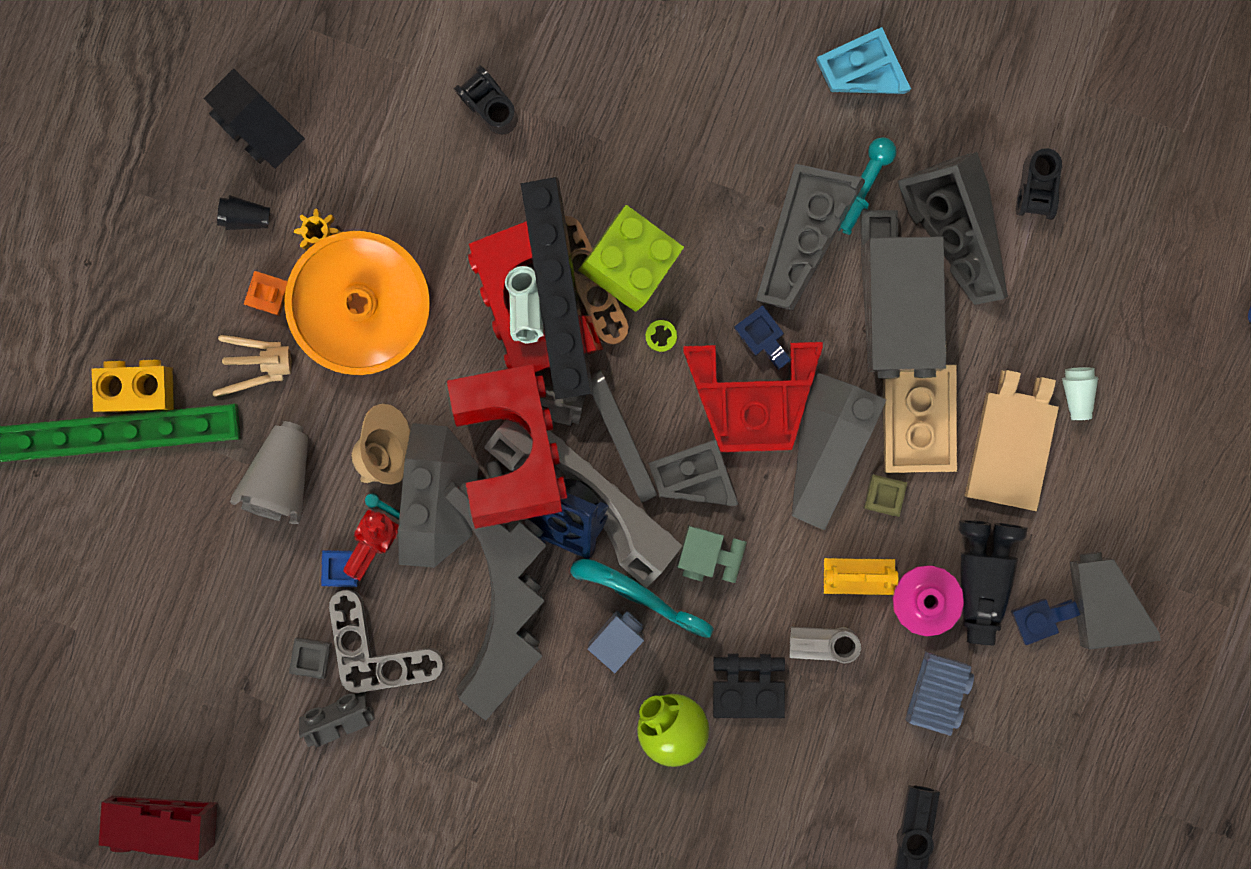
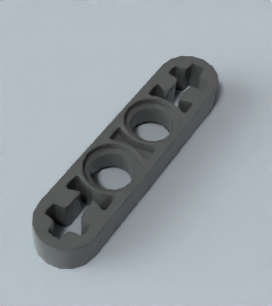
M601 370L591 373L592 395L641 503L658 496Z

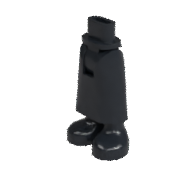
M960 520L958 530L963 536L968 538L970 552H961L960 565L961 589L964 601L963 613L965 617L963 625L968 627L966 642L994 646L996 632L1001 630L1002 625L1000 623H1002L1008 606L1017 569L1018 558L1009 556L1010 550L1014 543L1023 541L1027 537V527L994 523L993 554L988 556L986 548L991 532V523Z

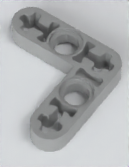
M352 589L341 590L332 596L329 602V611L340 680L346 690L360 693L435 680L444 669L443 656L433 648L372 656L362 597ZM343 596H347L348 601H355L356 607L350 610L351 621L358 618L359 625L349 624L340 628L339 621H346L345 611L342 609L338 610L337 604L343 601ZM347 631L357 632L362 639L360 648L355 651L346 649L342 643L344 633ZM424 655H429L430 661L437 662V666L433 667L431 671L432 674H427L424 668L412 671L413 678L408 677L409 664L405 657H412L411 664L422 662ZM395 660L401 665L402 675L399 679L390 680L384 676L383 666L385 662ZM371 663H377L376 676L379 683H373L374 676L362 679L361 685H357L353 679L349 680L348 674L354 671V666H358L360 672H367L373 669Z

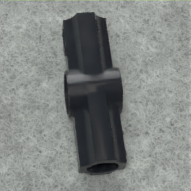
M908 785L902 824L896 835L898 847L894 869H927L929 857L934 849L932 837L940 795L938 790L924 786ZM912 835H923V843L919 848H907V841Z

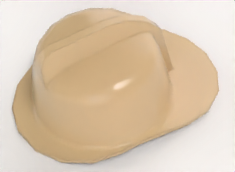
M379 404L373 406L366 413L360 439L353 447L352 463L356 471L361 475V482L363 483L379 481L383 484L392 485L399 483L403 479L410 429L401 411L392 405Z

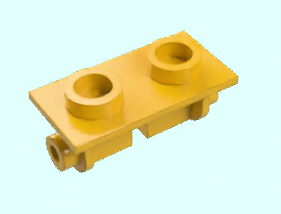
M824 558V594L893 595L895 585H898V571H895V559Z

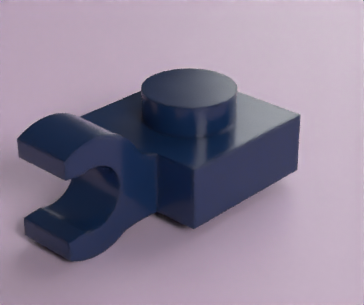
M763 305L734 326L735 331L754 356H757L764 350L778 371L790 362L791 359L777 342L784 333Z
M1043 598L1011 610L1024 645L1058 634L1056 622L1081 615L1076 602H1072V599L1049 607L1047 600Z

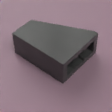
M1101 552L1080 554L1079 561L1069 562L1074 601L1081 614L1077 616L1080 646L1091 650L1161 641L1159 631L1114 559L1102 558Z

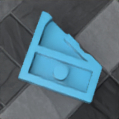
M882 27L818 56L816 59L831 92L905 94L911 90Z

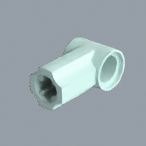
M519 266L511 270L505 279V285L510 296V335L514 341L528 344L538 342V339L544 336V328L535 272L530 267Z

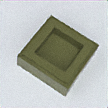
M871 474L863 509L899 517L907 482Z

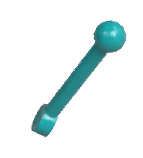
M370 493L365 497V503L368 507L377 506L399 519L400 511L380 501L377 494Z

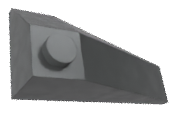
M974 152L948 159L898 180L908 212L915 223L920 222L930 237H943L944 256L951 265L950 272L973 304L977 305L1005 299L1008 294L991 194L978 153Z

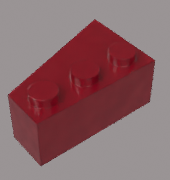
M112 795L101 802L99 846L110 847L112 852L138 851L152 855H164L198 861L215 845L218 803Z

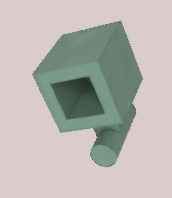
M688 525L677 568L684 569L682 576L703 581L704 575L713 577L716 563L725 566L722 580L736 583L747 542L733 538L730 552L720 549L724 538L722 534Z

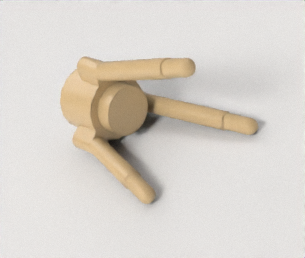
M226 335L219 336L218 339L221 342L267 350L260 351V356L223 358L222 363L224 365L260 364L261 372H268V374L213 391L214 397L272 381H283V375L291 374L292 362L289 346H282L281 342H264Z

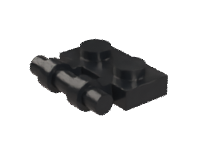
M728 653L727 657H713V671H727V681H713V718H785V682L771 681V671L785 672V657H771V654H759V657H739L738 653ZM739 671H759V681H738Z

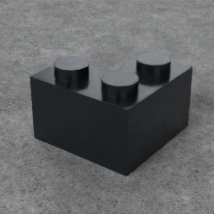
M234 68L203 98L213 108L208 114L236 142L243 138L249 144L245 150L259 164L266 160L276 169L305 140Z

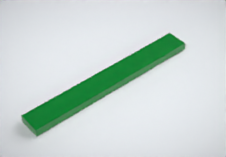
M238 404L0 426V462L239 440L241 436Z

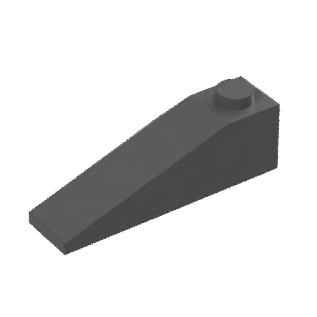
M816 372L801 419L791 516L825 531L874 430L886 399L855 385Z

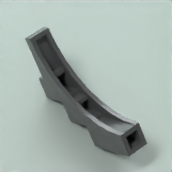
M451 481L443 493L446 499L466 518L478 537L487 560L491 584L490 617L484 642L472 667L457 686L456 692L459 700L486 721L543 656L537 646L540 641L526 628H523L521 632L519 631L545 601L539 592L542 586L527 573L523 577L520 575L547 545L540 537L544 531L529 518L524 522L521 520L512 521L507 526L502 523L475 529L466 483L459 487L454 481Z

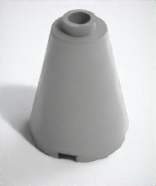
M283 421L282 426L275 425L233 492L230 500L232 505L242 501L241 509L276 521H280L281 515L290 516V524H299L302 517L308 436L302 433L304 429L302 426Z

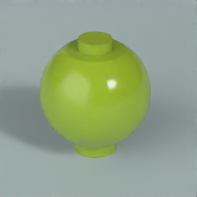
M679 694L652 696L643 702L639 710L640 718L637 734L639 743L649 758L664 766L677 767L694 761L703 752L709 738V723L705 712L699 704L691 698Z

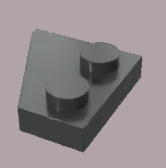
M716 439L648 463L660 497L728 506L738 505Z

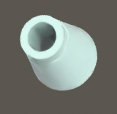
M1078 367L1065 369V377L1062 378L1071 420L1092 419L1098 377L1095 376L1094 368Z

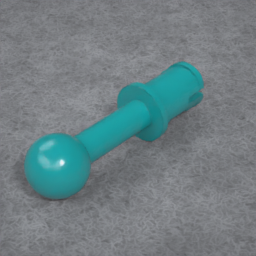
M884 137L877 138L870 144L868 149L870 161L861 175L865 183L838 231L842 229L844 234L850 235L862 210L869 207V203L864 199L882 166L892 163L897 154L896 146L890 139Z

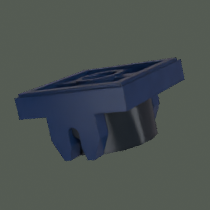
M564 478L567 498L561 499L562 512L529 519L544 531L540 536L543 540L583 558L590 559L596 549V538L608 519V515L605 513L609 505L599 502L595 493L578 480Z

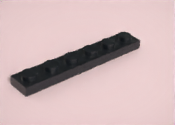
M553 177L520 183L555 400L593 394L559 178Z

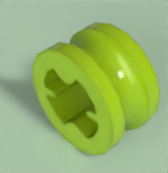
M657 320L647 328L645 334L646 342L655 351H667L675 345L677 331L670 322ZM665 326L664 331L667 328L671 331L672 336L667 338V345L658 346V341L654 344L651 340V335L656 333L655 327Z

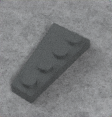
M795 164L756 300L758 302L794 310L863 187L865 180L862 177Z

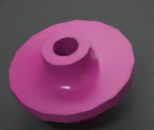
M931 565L915 567L904 573L898 581V585H895L892 596L893 610L900 624L912 633L922 636L940 635L951 629L960 618L964 605L963 592L956 578L945 569ZM928 595H933L936 601L935 605L931 608H926L924 605V599Z

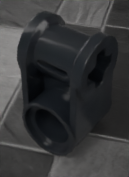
M479 65L476 68V74L462 86L456 85L453 89L469 109L475 112L491 131L500 135L508 134L513 131L518 121L514 105L502 92L492 76ZM498 108H505L510 112L508 118L503 122L491 120L492 113Z
M1049 148L1040 149L1025 159L1016 201V215L1023 216L1025 213L1046 215V219L1050 220L1055 218L1059 204V184L1062 170V159L1055 150ZM1038 157L1048 161L1050 170L1047 175H1041L1037 172L1035 161Z

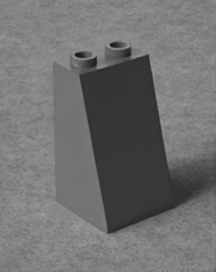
M943 237L870 238L861 247L868 372H878V378L880 379L900 378V372L914 371V378L936 377V371L946 369Z

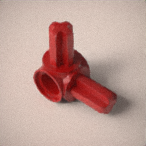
M368 509L354 533L358 544L344 566L343 572L355 580H361L376 554H383L389 550L398 534L399 524L393 522L383 513Z

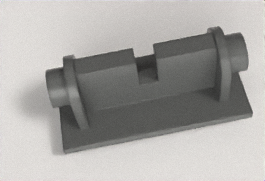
M366 692L346 694L333 704L323 708L316 707L307 711L302 717H299V737H304L308 747L314 745L317 748L340 738V733L336 727L338 725H342L347 735L370 726V721L375 720V715L370 706L367 707Z

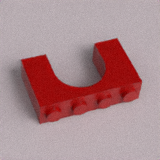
M526 221L469 243L471 253L468 254V259L474 273H479L483 284V287L480 288L482 299L487 307H491L495 320L492 321L494 333L499 341L503 340L507 354H504V360L507 369L533 364L535 374L550 369L545 333L544 336L538 339V342L528 344L512 339L510 335V296L505 285L506 276L511 270L519 266H527L533 262ZM581 316L587 355L603 350L592 317Z
M533 364L447 380L456 427L496 419L508 420L523 427L533 441L529 457L514 472L466 483L475 529L562 512L561 499H566L567 493L564 478H556L554 465L560 464L556 442L549 444L547 431L553 430L550 410H542L540 398L547 397L543 376H535Z

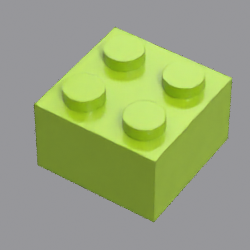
M625 205L606 229L578 271L636 312L646 304L684 249V246L628 205Z

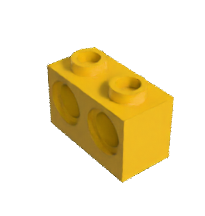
M139 360V367H126V361L103 362L104 368L92 369L93 412L174 410L173 368L161 366V360ZM150 376H154L158 382V388L152 395H148L144 389L145 380ZM118 377L122 383V389L118 395L113 396L109 391V383L113 378Z

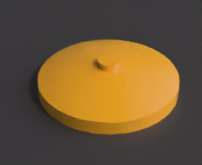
M347 231L333 234L318 241L296 262L288 278L285 290L286 319L298 345L318 364L343 374H373L397 364L418 344L429 318V289L420 266L412 255L398 243L372 232Z

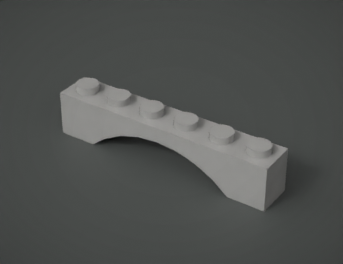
M506 420L496 430L484 448L509 470L515 471L529 457L533 441L523 427ZM547 431L549 444L556 442L560 464L554 465L556 478L563 477L578 480L595 493L599 502L609 505L605 513L608 515V519L603 528L615 549L619 565L647 588L664 571L683 545L671 533L664 530L651 519L642 508L636 506L621 493L614 484L598 473L589 462L583 460L568 447L561 438L551 431Z

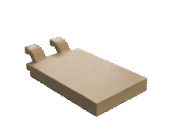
M946 364V369L936 371V377L914 378V371L900 372V378L883 379V398L886 399L883 407L884 472H957L956 365Z
M1002 370L997 394L988 392L985 396L965 497L1037 511L1059 408L1048 405L1056 380L1043 377L1035 378L1033 396L1016 393L1021 373Z

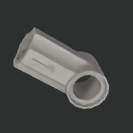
M791 626L790 658L832 660L845 664L853 662L860 655V640L850 628L830 629ZM843 636L850 637L854 641L853 649L846 654L838 653L834 649L836 640Z

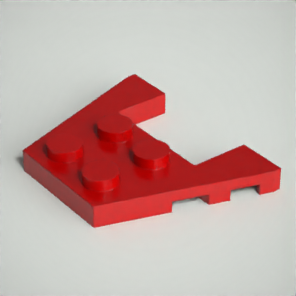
M823 342L790 343L791 380L718 383L716 378V345L683 346V353L720 452L793 449L806 400L823 349Z

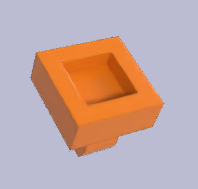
M254 271L244 305L280 316L285 302V290L288 281Z

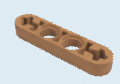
M565 216L567 226L569 228L575 226L577 229L573 233L576 245L578 246L581 242H584L586 246L571 252L572 261L579 255L588 256L592 251V247L581 224L577 219ZM574 272L577 292L588 315L592 317L599 338L609 345L620 344L628 335L629 327L617 299L607 292L608 298L604 305L599 307L592 306L587 300V294L593 287L600 286L585 275ZM612 305L616 309V312L609 313L614 323L621 322L623 326L618 330L620 336L617 338H613L611 334L604 335L602 330L607 325L603 316L599 320H596L594 317L595 313L605 312Z

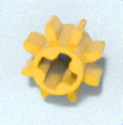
M314 209L312 217L307 218L304 215H300L299 217L303 221L302 226L294 230V233L304 238L300 243V247L303 249H307L311 244L314 245L328 236L341 233L338 229L330 226L335 218L330 214L323 220L318 209ZM315 225L321 228L324 234L320 239L315 237L311 230Z

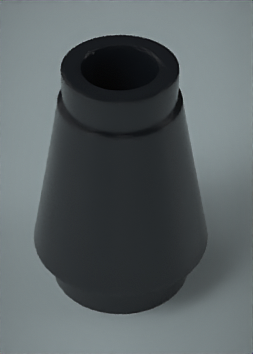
M229 195V198L220 197L217 226L226 227V230L268 229L270 207H264L263 205Z

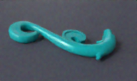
M578 559L571 566V574L578 580H588L612 588L622 597L649 607L695 635L709 638L713 634L714 628L706 621L686 612L679 611L677 613L653 592L602 563L590 559Z

